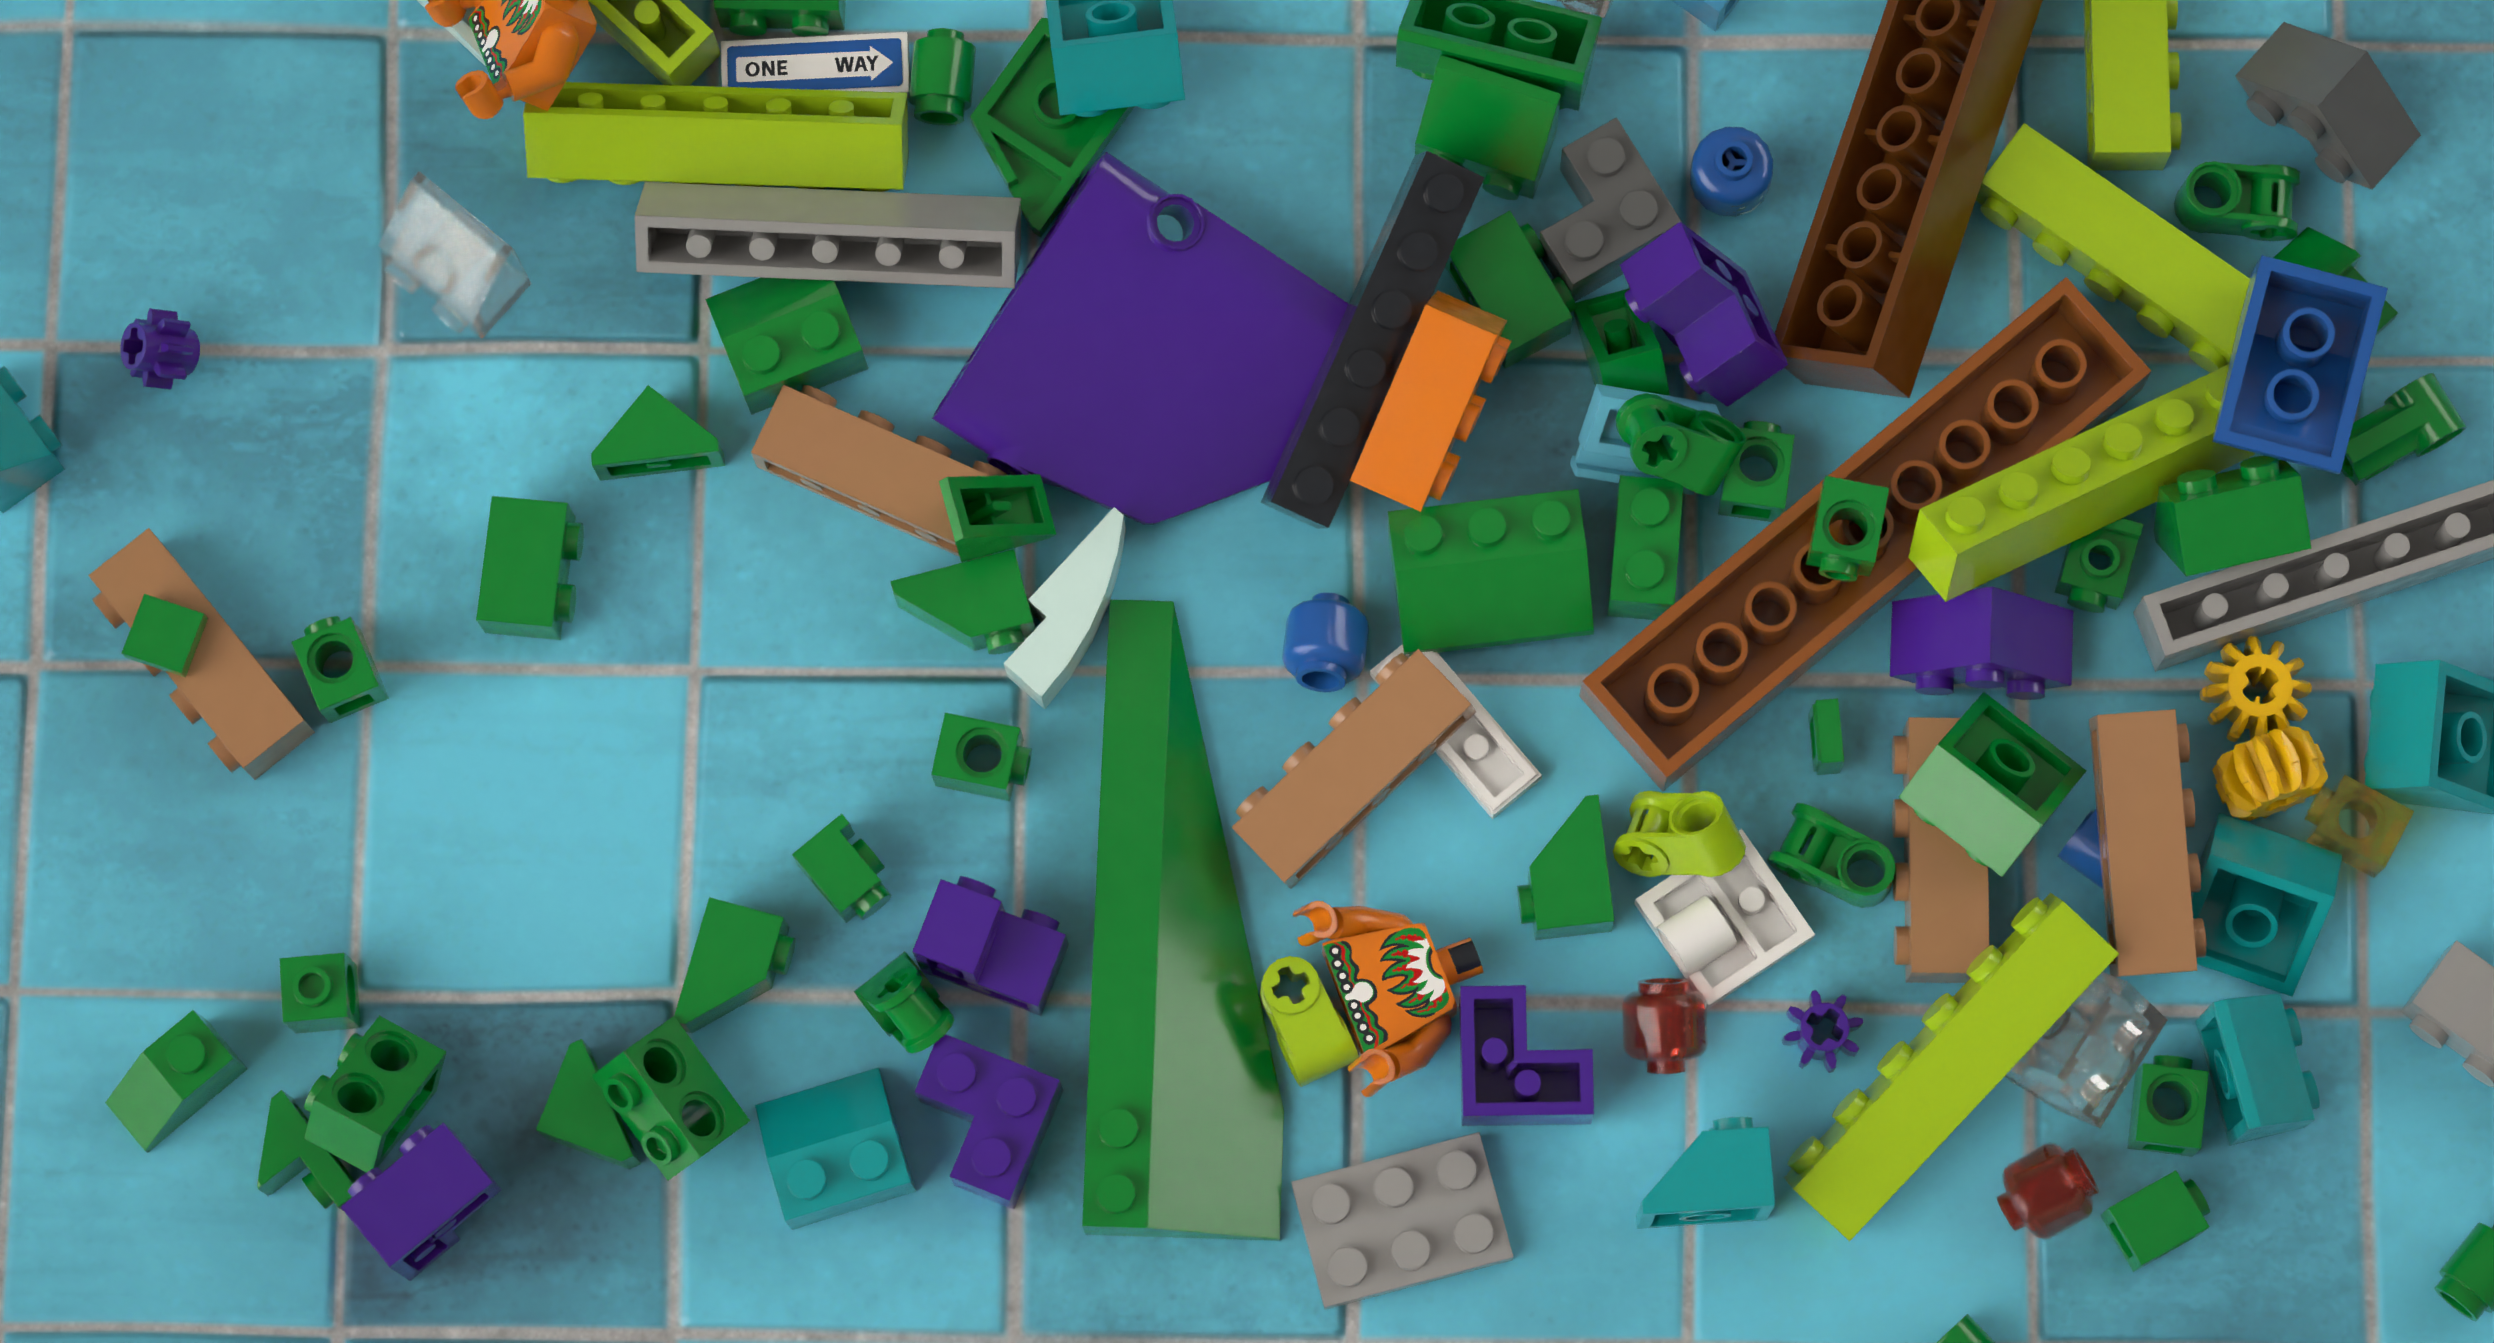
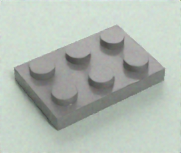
M1480 1132L1291 1182L1325 1310L1512 1261L1514 1258Z

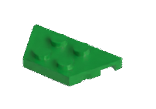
M1041 17L971 114L970 120L1011 195L1014 198H1021V212L1032 232L1041 238L1135 106L1109 109L1107 112L1094 117H1081L1075 114L1060 115L1048 18Z

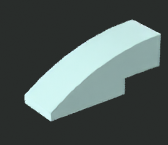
M1115 507L1028 599L1031 614L1041 623L1004 662L1007 676L1044 709H1046L1071 678L1093 642L1109 606L1120 569L1126 533L1124 515Z

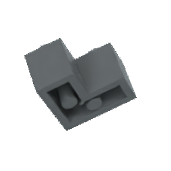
M2285 22L2279 26L2235 75L2249 96V99L2246 101L2249 110L2263 123L2272 127L2276 126L2277 123L2294 129L2302 137L2309 140L2318 154L2315 158L2317 166L2325 175L2338 183H2344L2348 180L2373 190L2421 136L2367 51Z
M1617 117L1562 148L1560 171L1583 208L1540 232L1539 240L1545 252L1542 260L1554 278L1557 276L1561 277L1576 302L1623 275L1620 267L1621 263L1674 225L1682 222Z

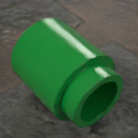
M936 28L927 31V37L914 41L909 102L915 106V119L933 125L960 124L964 121L965 110L971 107L976 47L964 40L962 32L953 29Z
M2478 1223L2441 1268L2439 1273L2443 1278L2434 1288L2439 1296L2449 1305L2473 1321H2477L2484 1311L2489 1313L2494 1311V1225L2490 1228L2482 1223Z

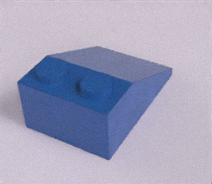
M2262 255L2251 273L2236 331L2212 442L2339 475L2388 288Z

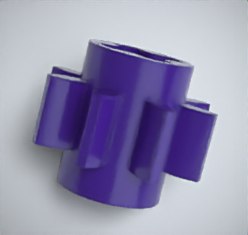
M149 308L147 320L135 319L133 323L129 324L121 339L120 353L124 366L131 369V377L142 378L143 387L168 390L172 389L173 379L185 380L187 375H190L195 370L200 356L199 338L196 332L190 329V322L178 320V313L176 311Z
M1813 990L1809 995L1810 1008L1806 1012L1797 1007H1789L1786 1015L1792 1022L1798 1024L1796 1031L1789 1032L1783 1037L1782 1044L1788 1046L1798 1045L1803 1052L1799 1061V1067L1802 1069L1809 1064L1811 1059L1823 1060L1828 1073H1831L1836 1068L1837 1060L1835 1055L1839 1051L1853 1057L1857 1054L1859 1047L1856 1043L1847 1039L1849 1032L1856 1031L1864 1022L1863 1018H1847V1015L1842 1010L1846 1003L1845 995L1842 994L1838 997L1834 1004L1822 1003L1820 994L1817 990ZM1823 1018L1831 1020L1835 1024L1831 1034L1839 1041L1827 1038L1822 1045L1814 1043L1811 1040L1814 1029L1807 1022L1818 1025Z

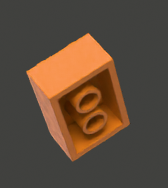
M1437 290L1424 307L1350 481L1420 512L1430 497L1441 500L1461 459V456L1450 452L1454 442L1458 439L1466 443L1486 402L1485 398L1476 395L1480 382L1483 380L1487 383H1492L1512 342L1501 337L1507 320Z

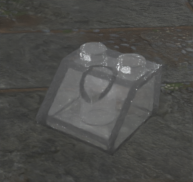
M420 171L417 172L410 180L379 243V247L390 263L384 270L408 293L413 295L418 288H421L433 298L436 304L431 310L455 332L460 334L465 327H468L478 337L483 339L532 283L515 250L424 174Z
M2102 972L2004 1078L2055 1110L2101 1128L2168 1019L2129 982Z

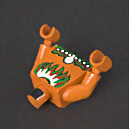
M428 0L429 3L425 5V9L431 18L443 27L456 25L464 18L467 9L475 7L468 21L491 80L484 71H471L456 82L455 89L470 112L480 119L493 118L501 110L504 103L503 99L508 97L513 102L521 100L548 111L595 34L597 26L588 0Z
M1314 901L1294 910L1293 917L1306 916L1312 921L1314 926L1313 932H1308L1297 938L1301 946L1307 947L1326 938L1331 939L1322 943V955L1361 1053V1056L1348 1066V1071L1350 1073L1357 1068H1363L1373 1078V1082L1361 1091L1363 1096L1372 1097L1387 1083L1426 1067L1451 1034V1018L1457 1014V1004L1450 986L1484 973L1472 939L1469 937L1435 950L1425 923L1413 924L1405 914L1365 906L1331 907L1324 901Z

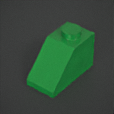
M1630 288L1575 303L1577 309L1573 313L1595 387L1596 384L1670 396L1661 347L1650 324L1642 322L1627 303L1625 292Z
M1014 549L890 581L899 608L974 651L987 648L988 653L992 655L1014 651L1025 641L1024 638L1028 637L1035 630Z
M1599 795L1584 797L1529 866L1528 885L1517 886L1521 924L1533 923L1535 940L1612 932L1614 913Z
M709 897L674 1014L686 1032L694 1033L772 989L776 973L786 975L793 957L796 938L787 936L790 927L784 917Z
M192 1010L140 1054L105 1103L140 1146L148 1153L243 1074L247 1067L212 1025L196 1011Z

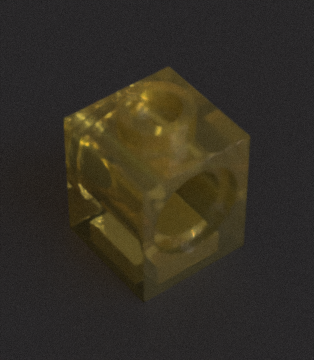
M2344 775L2334 786L2333 790L2322 786L2319 793L2316 794L2304 818L2314 824L2305 842L2343 855V862L2375 878L2386 867L2414 811ZM2353 809L2363 814L2369 825L2368 836L2354 838L2347 835L2339 824L2340 811Z

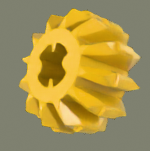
M2250 636L2245 642L2244 654L2238 647L2228 643L2220 651L2223 663L2210 661L2206 666L2204 674L2215 684L2202 688L2200 700L2207 703H2220L2209 714L2207 720L2211 725L2220 724L2226 718L2230 720L2233 725L2227 732V739L2229 741L2236 742L2244 732V729H2249L2251 740L2255 735L2267 734L2268 730H2283L2290 727L2288 720L2301 722L2305 718L2308 710L2296 699L2308 696L2312 691V685L2305 680H2292V677L2303 668L2304 663L2301 658H2294L2284 665L2279 660L2285 647L2282 642L2275 641L2267 654H2262L2261 642L2258 637ZM2248 679H2252V687H2255L2259 681L2267 688L2268 693L2262 700L2263 704H2260L2259 696L2252 702L2244 695L2243 690L2249 684Z
M2293 726L2283 730L2273 729L2267 734L2255 735L2245 743L2236 744L2233 750L2220 756L2217 764L2212 769L2218 783L2215 787L2222 803H2226L2232 817L2247 821L2258 817L2267 818L2274 813L2285 812L2296 804L2304 803L2307 797L2318 794L2328 779V774L2323 765L2325 759L2318 743L2314 744L2309 731Z

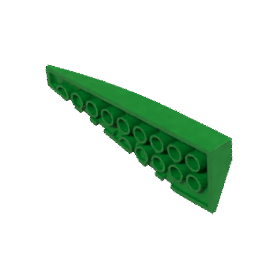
M1110 599L1097 851L1082 1227L1086 1235L1280 1241L1284 1108L1174 602Z

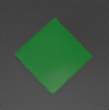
M144 594L122 654L128 659L186 678L208 617L204 613Z
M1838 698L1815 700L1808 714L1813 770L1817 772V775L1838 774L1844 764Z

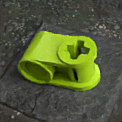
M1644 791L1634 796L1629 808L1632 818L1626 834L1617 838L1612 851L1614 859L1621 867L1639 876L1701 875L1715 877L1733 870L1740 864L1745 855L1746 845L1721 797L1714 792L1661 793Z
M1293 956L1277 959L1269 965L1261 982L1260 998L1276 1032V1038L1282 1054L1298 1085L1303 1087L1353 1063L1359 1057L1355 1044L1341 1015L1333 1007L1314 967L1304 959ZM1287 974L1292 982L1303 980L1306 984L1299 996L1300 1003L1293 1004L1288 996H1282L1277 999L1274 995V992L1279 987L1280 975Z

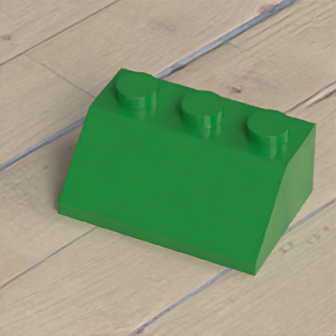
M1410 0L1398 30L1396 67L1412 70L1415 75L1421 78L1433 80L1439 57L1443 55L1560 93L1559 110L1569 108L1579 111L1588 84L1603 17L1533 0Z
M1579 489L1423 507L1421 512L1413 508L1388 511V539L1404 655L1409 654L1411 656L1418 649L1421 652L1433 651L1441 653L1594 634L1587 545Z

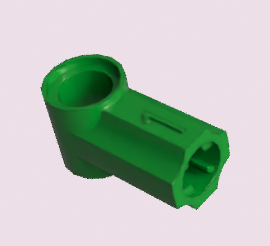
M2434 373L2424 375L2407 384L2384 401V406L2353 422L2341 471L2355 486L2376 476L2414 453L2417 457H2420L2439 448L2466 429L2465 423Z

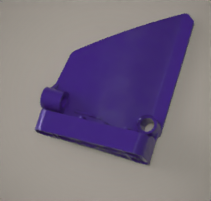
M1105 152L1091 166L1072 193L1019 277L1015 288L1007 296L942 399L932 419L988 454L987 462L1007 475L1040 474L1044 484L1063 488L1110 510L1115 507L1124 516L1141 524L1154 525L1271 480L1349 303L1196 203L1192 198L1183 194L1168 193L1108 152ZM1159 215H1169L1180 223L1183 230L1181 241L1168 240L1160 233L1157 225Z

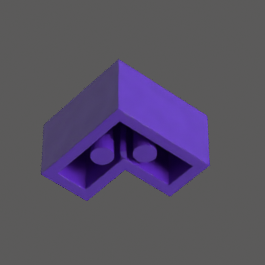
M1682 222L1674 225L1620 264L1630 288L1625 292L1627 303L1642 322L1649 323L1652 320L1658 324L1669 340L1679 347L1684 358L1679 363V369L1686 382L1696 393L1701 395L1707 392L1728 407L1788 365L1746 271Z
M1993 586L1972 589L1947 602L1939 594L1892 601L1890 677L1915 683V691L1925 695L1954 693L1955 684L1965 683V685L1974 688L1990 689L2003 687L2006 688V696L2013 699H2042L2045 697V689L2072 685L2074 610Z
M960 876L957 884H953L940 879L912 951L921 971L1042 1016L1069 946L1066 934L1057 931L1060 923L1049 916L1028 909L1023 910L1021 918L1005 912L1002 901L994 897L996 890L980 881Z
M1526 985L1461 986L1459 1013L1462 1126L1591 1124L1594 1117L1593 1049L1527 1050Z
M945 1034L934 1044L914 1092L921 1103L971 1122V1126L949 1176L954 1186L1014 1210L1064 1091L1060 1080Z
M444 1122L436 1129L426 1125L413 1133L399 1148L403 1156L384 1172L379 1167H375L362 1175L348 1189V1193L352 1198L341 1206V1209L389 1268L409 1281L456 1244L460 1238L454 1232V1229L502 1190L456 1133Z

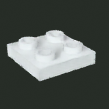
M1742 829L1739 830V833L1746 845L1745 855L1740 864L1733 870L1715 877L1671 875L1636 898L1634 902L1702 1003L1706 999L1707 1009L1812 940L1815 936L1813 930Z

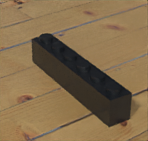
M1429 151L1414 156L1260 503L1317 529L1330 527L1424 307L1434 293L1485 177Z

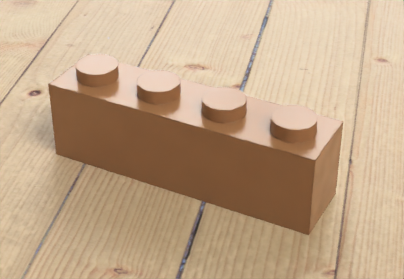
M783 385L751 451L757 468L959 556L939 481L946 477L1007 475L1005 472L981 461H975L971 468L950 458L952 451L948 447L928 437L917 436L916 441L912 442L892 432L895 426L874 413L861 410L858 417L835 408L837 400L834 397L812 386L803 385L799 392Z
M150 528L146 529L88 575L101 591L92 601L115 629L124 622L130 628L132 627L144 594L204 613L208 617L186 678L167 671L165 672L178 687L169 694L170 698L192 725L201 718L206 721L217 735L207 744L231 773L242 766L256 780L315 733ZM144 664L154 677L162 671L161 669Z
M1419 649L1409 658L1400 653L1387 663L1375 677L1380 686L1362 703L1357 697H1354L1342 706L1328 723L1334 729L1316 747L1310 741L1302 745L1283 764L1282 769L1287 773L1284 778L1270 791L1264 786L1259 787L1237 808L1236 814L1241 819L1232 828L1290 889L1476 713L1472 704Z
M2176 709L2096 715L2089 719L2107 942L2119 953L2109 964L2110 978L2197 971V958L2206 956V933L2203 919H2193L2191 893L2200 892L2201 873L2197 853L2188 854L2186 828L2195 826L2193 791L2191 788L2182 789L2180 763L2189 762L2190 759L2186 723L2177 724Z
M1909 717L1903 729V736H1893L1892 773L1903 774L1904 789L1936 745L1960 718ZM1894 799L1892 808L1893 837L1904 838V863L1895 862L1893 898L1894 901H1905V926H1895L1894 964L1905 965L1906 983H1966L1970 979L1966 974L1968 967L1984 949L1989 947L1988 867L1974 861L1967 854L1965 848L1938 827L1922 821L1916 815L1913 808L1903 800Z

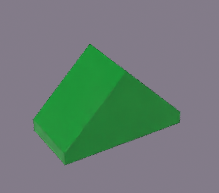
M649 385L591 453L592 467L600 481L725 466L724 453L718 439Z
M1040 474L946 477L939 481L961 562L1046 540L1057 534Z
M582 1039L575 1041L568 1047L536 1131L548 1140L627 1169L640 1165V1160L619 1113L608 1104L603 1091L592 1078V1075L599 1070V1067L590 1047Z

